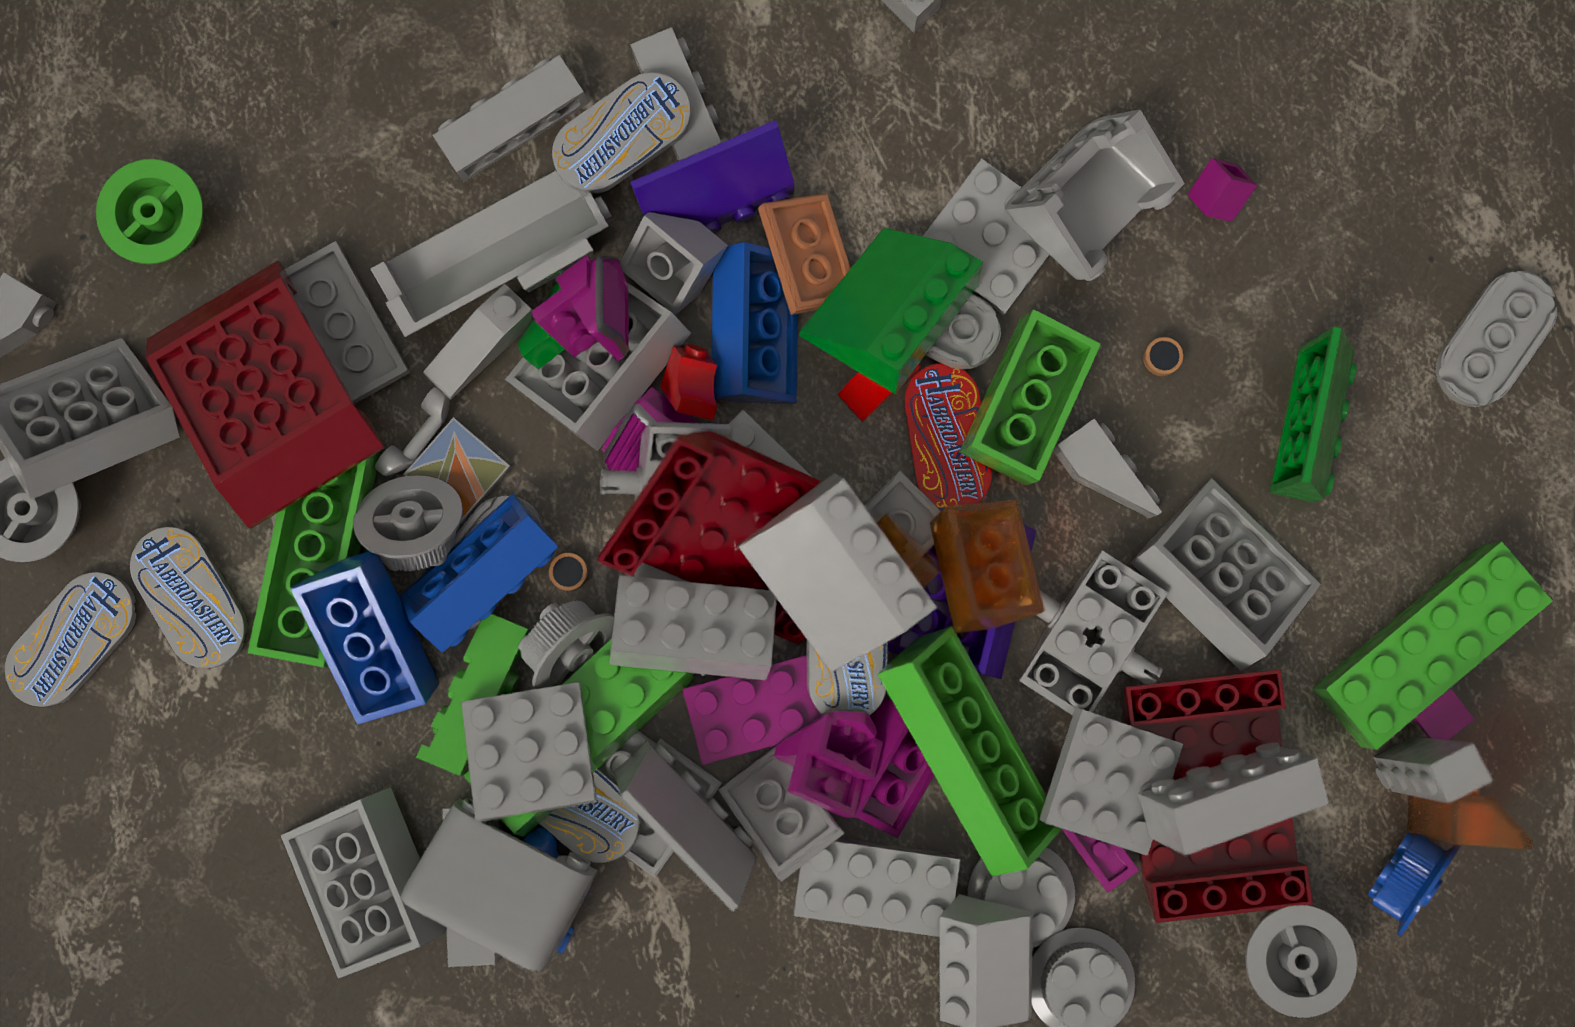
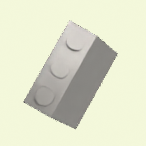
M959 894L939 916L940 1021L960 1027H1000L1029 1021L1032 1017L1033 912Z

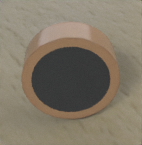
M1160 337L1153 340L1143 353L1145 367L1149 372L1157 376L1172 374L1181 366L1183 361L1181 346L1177 341L1169 337Z
M563 553L555 557L551 562L549 576L557 588L564 591H574L581 588L587 581L588 566L580 556L573 553Z

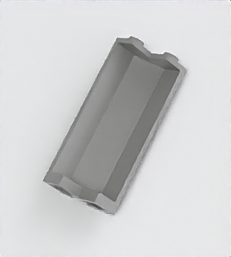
M555 170L387 262L383 261L370 269L389 300L386 302L388 309L403 335L407 337L515 279L522 272L581 238L588 239L607 229L609 226L606 219L610 218L611 214L601 196L594 199L590 192H580L570 188L560 179Z

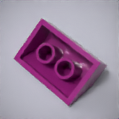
M884 697L879 707L870 715L877 729L876 739L883 742L874 780H863L855 817L898 838L933 779L934 773L904 723L895 704Z

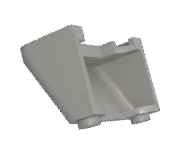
M1139 109L1103 116L1087 124L1006 203L1005 209L1013 221L1075 279L1090 281L1100 276L1105 270L1104 265L1107 263L1108 258L1102 249L1142 209L1154 207L1158 210L1169 205L1175 198L1174 194L1185 183Z
M465 798L464 800L458 799L453 803L410 876L400 898L410 908L526 969L542 971L557 954L598 870L590 867L591 862L579 854L569 853L568 856H559L555 859L490 825L488 821H475L473 799Z

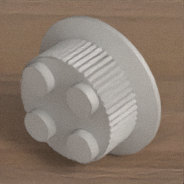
M7 460L0 461V558L14 562L38 561L52 555L68 541L73 531L76 530L75 527L78 526L79 514L81 513V502L73 482L30 500Z
M419 475L400 477L379 485L362 499L353 518L354 532L359 542L367 550L379 555L382 563L390 570H408L410 572L411 570L429 568V566H438L446 561L447 553H450L452 546H454L456 531L463 516V506L456 490L440 479Z
M580 600L570 601L562 606H559L558 603H552L547 606L540 615V621L521 640L518 646L522 659L534 671L532 679L533 690L562 685L612 639L615 616L612 614L596 615Z
M1046 847L1029 869L993 877L980 858L970 875L967 896L1033 912L1032 948L1040 946L1054 934L1062 931L1067 925L1075 904V886L1070 870L1065 862L1053 850Z
M1305 905L1277 909L1259 922L1247 944L1245 960L1249 981L1257 995L1267 1005L1282 1014L1299 1018L1324 1014L1341 1003L1349 993L1355 980L1357 955L1352 938L1341 922L1322 909Z
M1085 927L1064 929L1043 942L1033 954L1032 1006L1040 1019L1049 1027H1115L1128 1012L1135 992L1134 970L1124 949L1107 934Z

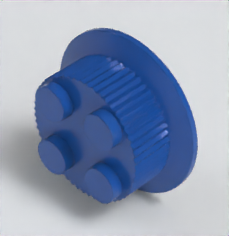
M1408 832L1396 853L1387 863L1368 893V896L1374 899L1372 904L1399 921L1397 936H1402L1421 906H1427L1443 882L1440 878L1461 847L1460 844L1457 843L1445 851L1419 833L1415 836Z

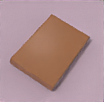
M823 193L763 203L758 207V211L790 314L817 310L851 269L828 194Z

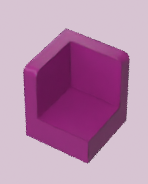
M1211 158L1190 189L1188 196L1207 217L1231 222L1253 193L1257 184L1238 164Z
M1450 688L1412 721L1417 722L1428 738L1449 740L1475 719Z

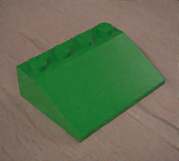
M883 228L800 330L799 336L896 394L978 287L983 261L949 242Z
M1332 327L1298 349L1269 493L1314 503L1324 500L1325 495H1329L1333 488L1334 474L1330 473L1333 458H1337L1341 449L1342 438L1338 436L1340 422L1345 420L1349 410V400L1345 399L1347 387L1353 383L1357 370L1356 363H1353L1355 350L1342 328Z

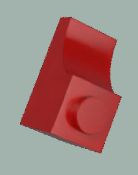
M686 344L685 348L673 345L661 383V390L676 412L709 420L714 419L717 409L714 398V376L717 364L708 354V350L694 344Z

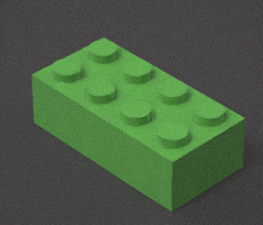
M1034 309L1020 318L959 453L1025 486L1040 481L1101 344Z

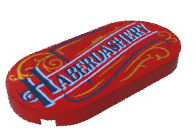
M942 363L929 365L917 372L909 382L905 392L904 410L916 486L937 507L965 512L978 505L988 493L992 480V470L959 453L981 405L980 394L975 381L965 370L955 369Z

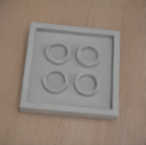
M981 159L923 237L952 243L983 261L978 287L973 294L988 302L992 308L1004 316L1048 258L1049 254L1013 221L1005 209L1006 203L1022 187Z
M579 682L461 702L475 821L482 822L597 802L582 688Z
M1075 708L1039 820L1148 856L1153 839L1149 836L1138 793L1151 789V784L1156 781L1173 778L1183 744L1092 712Z

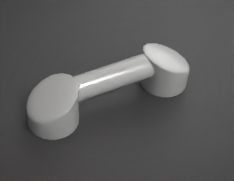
M433 387L424 398L421 409L430 416L403 452L394 445H391L377 460L375 470L382 475L391 476L409 468L441 425L445 423L449 412L450 399L438 387Z

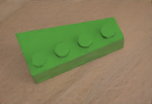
M495 613L481 620L464 655L463 661L469 663L466 670L460 669L456 676H454L448 689V697L452 701L449 706L444 705L442 710L437 712L431 724L433 734H435L430 747L422 744L416 758L459 776L469 771L461 702L514 693L520 679V674H517L516 670L522 659L518 646L521 640L531 632V628Z

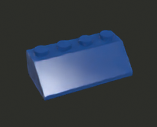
M747 242L729 245L713 271L711 358L717 364L714 376V398L736 403H796L798 314H790L771 249Z
M512 493L450 550V553H447V559L443 564L430 567L400 595L409 622L443 653L449 646L453 647L459 644L474 623L489 617L495 610L496 603L507 593L512 594L524 584L525 577L536 567L540 568L546 565L552 559L558 545L532 513Z
M368 551L343 559L291 588L298 606L357 725L418 707L428 702L440 683L412 624L409 622L406 611L379 555Z

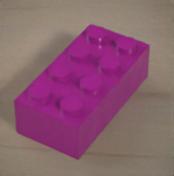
M807 655L772 664L766 680L725 677L682 689L702 765L777 745L823 715L815 707L808 694Z

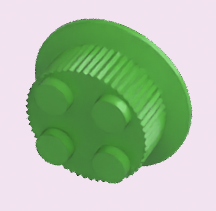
M157 159L135 161L117 170L104 184L96 206L97 225L106 244L121 257L140 264L163 263L180 256L182 253L184 254L185 251H188V248H191V245H194V241H197L196 238L199 237L198 234L201 233L200 229H202L204 210L202 196L194 180L178 166Z

